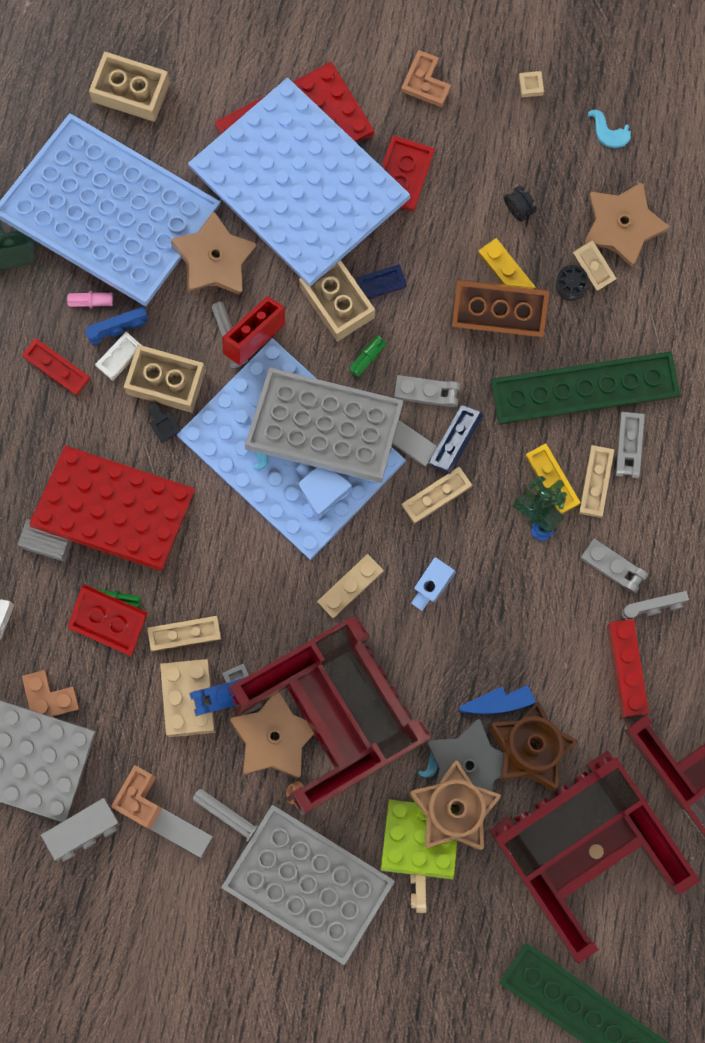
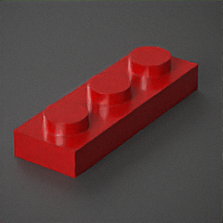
M37 338L31 342L21 355L25 360L75 396L79 395L91 379L90 376Z

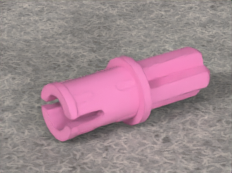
M89 291V293H69L67 303L69 307H90V309H93V306L113 307V292L92 293V291Z

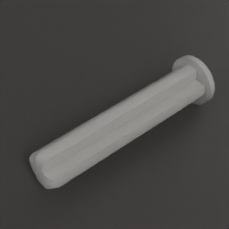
M217 302L212 305V310L223 337L233 327L224 303ZM246 360L241 366L248 363V360ZM234 361L230 364L231 368L241 367Z
M199 789L193 796L194 802L246 837L247 842L251 840L259 827L258 825H252L202 789Z

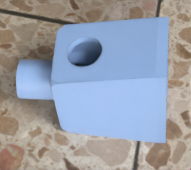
M302 463L296 468L303 477L298 483L299 490L318 519L352 491V485L334 471L318 467L314 469L312 466Z
M435 557L416 584L414 589L418 593L411 604L423 611L430 600L436 602L456 574V571ZM433 581L435 588L432 592H428L426 586L429 582Z

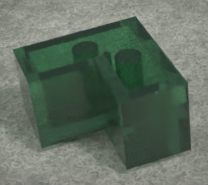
M0 223V271L34 263L35 245L32 238L20 231L5 233Z

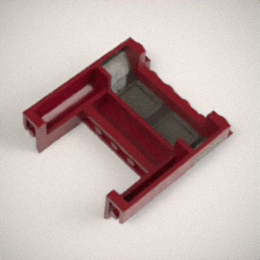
M352 616L236 682L228 689L229 696L234 694L231 698L233 703L238 705L236 713L239 716L287 688L335 769L303 788L299 787L294 790L287 798L289 802L293 801L298 810L302 808L299 812L302 816L432 739L420 718L410 721L411 715L405 706L402 707L399 703L397 691L393 686L388 685L385 680L386 674L382 667H377L375 664L372 650L369 646H364V643L367 642L370 636L358 617L354 618Z
M608 750L586 764V767L591 772L589 775L585 771L574 778L576 783L568 788L565 784L554 792L555 798L550 801L544 798L534 805L537 810L531 814L525 811L516 817L515 821L517 823L514 825L508 817L488 830L577 964L596 953L599 949L589 939L563 899L639 847L643 849L672 894L681 895L700 882V879L617 757L613 758ZM598 844L603 848L604 853L601 858L594 859L590 856L589 849L592 845Z

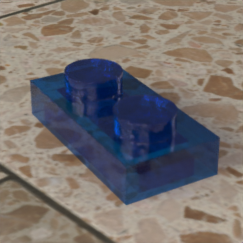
M400 264L357 277L358 286L368 300L407 288Z

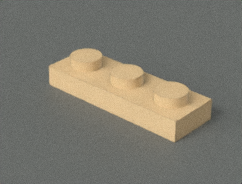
M591 446L579 514L598 518L603 517L614 449Z
M458 467L451 474L448 473L402 503L401 506L415 525L470 489L472 484L462 469Z
M367 554L325 593L317 603L334 619L373 583L384 570Z
M217 616L147 628L152 652L221 640Z

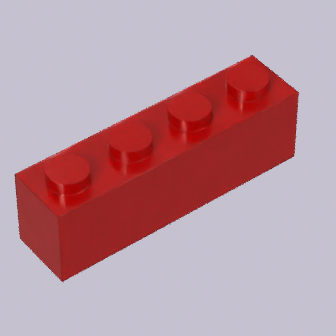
M634 619L610 622L607 625L621 719L646 716L649 714Z

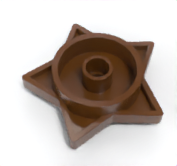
M536 702L519 721L494 722L490 725L491 732L504 752L500 775L501 780L530 777L552 791L558 788L560 759L578 741L559 731L548 720L539 702Z

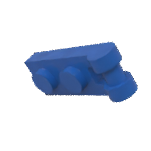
M143 306L90 325L86 328L85 333L89 342L97 345L104 337L110 335L112 337L118 336L126 329L143 327L146 322H149Z
M242 679L189 693L191 700H194L195 716L235 706L231 698L234 694L229 696L228 689L231 685ZM207 696L209 701V705L205 706L203 697Z

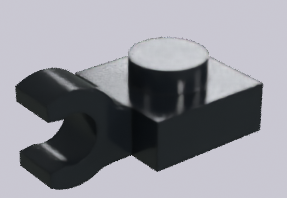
M155 401L147 405L155 419L149 424L161 444L181 432L169 411L162 414Z

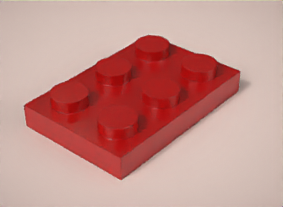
M392 135L382 168L410 194V199L400 208L414 212L435 153V148Z
M84 584L79 592L67 628L131 656L135 651L148 612Z

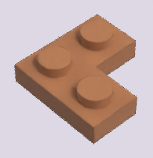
M418 50L403 83L401 92L443 107L451 85L432 78L439 58Z
M46 670L22 676L30 710L51 717L80 710L75 687L51 692Z
M134 765L111 808L151 830L163 809L145 799L156 777Z

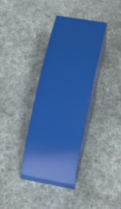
M528 685L507 695L503 687H500L459 706L458 710L460 713L469 715H499L532 706L536 701Z

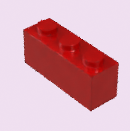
M269 296L264 298L222 337L223 354L241 366L285 325V307Z

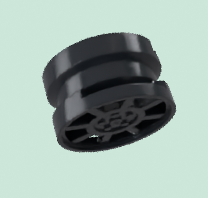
M518 185L513 189V193L506 194L503 198L511 214L518 221L523 222L525 216L537 212V206H533L534 200L529 192H523L524 187Z
M577 265L563 267L555 281L557 294L567 301L581 298L589 282L586 271Z

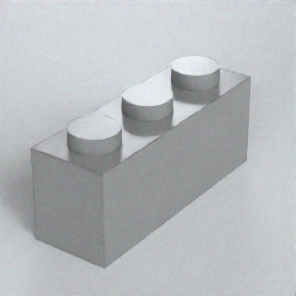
M102 798L43 833L41 837L54 860L65 862L76 855L74 851L83 847L85 850L96 844L95 839L99 836L104 835L107 837L117 831L116 826L121 823L108 800Z

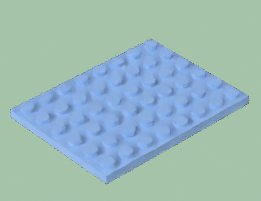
M288 77L188 163L189 168L310 287L410 199V194Z
M69 114L0 200V220L142 305L147 306L181 260V256L171 245V240L175 237L198 233L211 213L218 210L220 201L81 119Z
M272 338L177 434V437L311 561L406 460L391 447L382 483L338 473L352 485V491L320 519L316 517L299 490L298 483L303 477L296 468L301 463L268 455L266 467L261 470H255L254 465L259 464V460L255 452L245 450V443L269 368L317 379Z

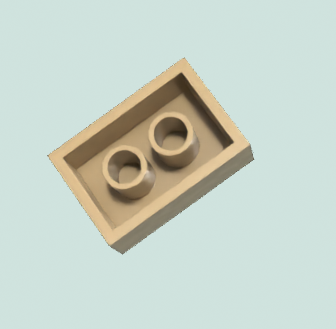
M104 51L89 93L94 103L155 122L170 80L168 71Z
M341 260L311 287L302 278L299 279L300 289L337 342L375 318L374 307Z
M137 344L124 389L127 395L152 402L155 401L162 405L193 413L206 369L202 362Z
M209 660L160 664L166 735L168 737L216 733L214 712L195 716L194 700H191L189 694L212 687ZM207 696L203 697L205 706L209 705Z

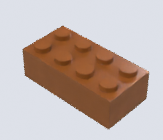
M457 279L452 327L544 337L549 290Z

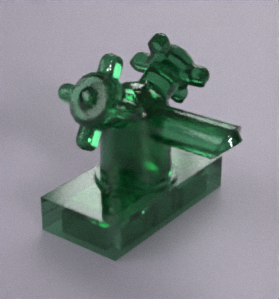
M538 476L533 478L528 484L530 489H536L537 494L535 495L527 490L515 500L513 507L550 533L562 523L565 517L551 507V505H558V509H563L567 493L561 492L564 486L562 480H557L547 488L542 483L546 480L545 477Z

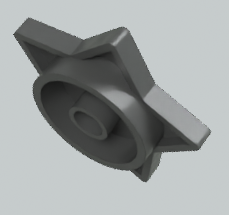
M480 719L475 720L457 739L427 741V745L439 768L435 785L439 783L454 761H458L474 786L493 792L494 781L501 775L503 753L491 747ZM467 761L473 762L474 768L472 770L465 768Z

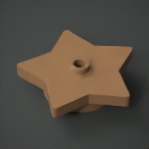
M639 183L618 196L591 192L589 195L595 222L584 244L593 240L597 247L607 248L616 252L631 267L634 266L643 243L665 233L669 228L664 221L648 209L643 183Z
M215 212L211 213L198 233L175 237L171 240V245L185 261L188 292L207 286H218L236 294H240L243 291L241 264L256 247V243L230 235Z
M280 692L270 697L259 712L230 719V724L245 744L244 775L274 768L296 779L301 777L302 747L314 733L305 719L292 714ZM270 734H277L279 739L277 741H273L270 738Z
M454 761L437 785L410 791V796L426 817L425 848L453 839L478 850L484 848L483 820L500 799L501 795L474 786L458 761ZM451 805L457 807L458 811L456 814L451 812Z

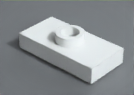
M125 332L95 366L113 381L133 360L137 344H141Z

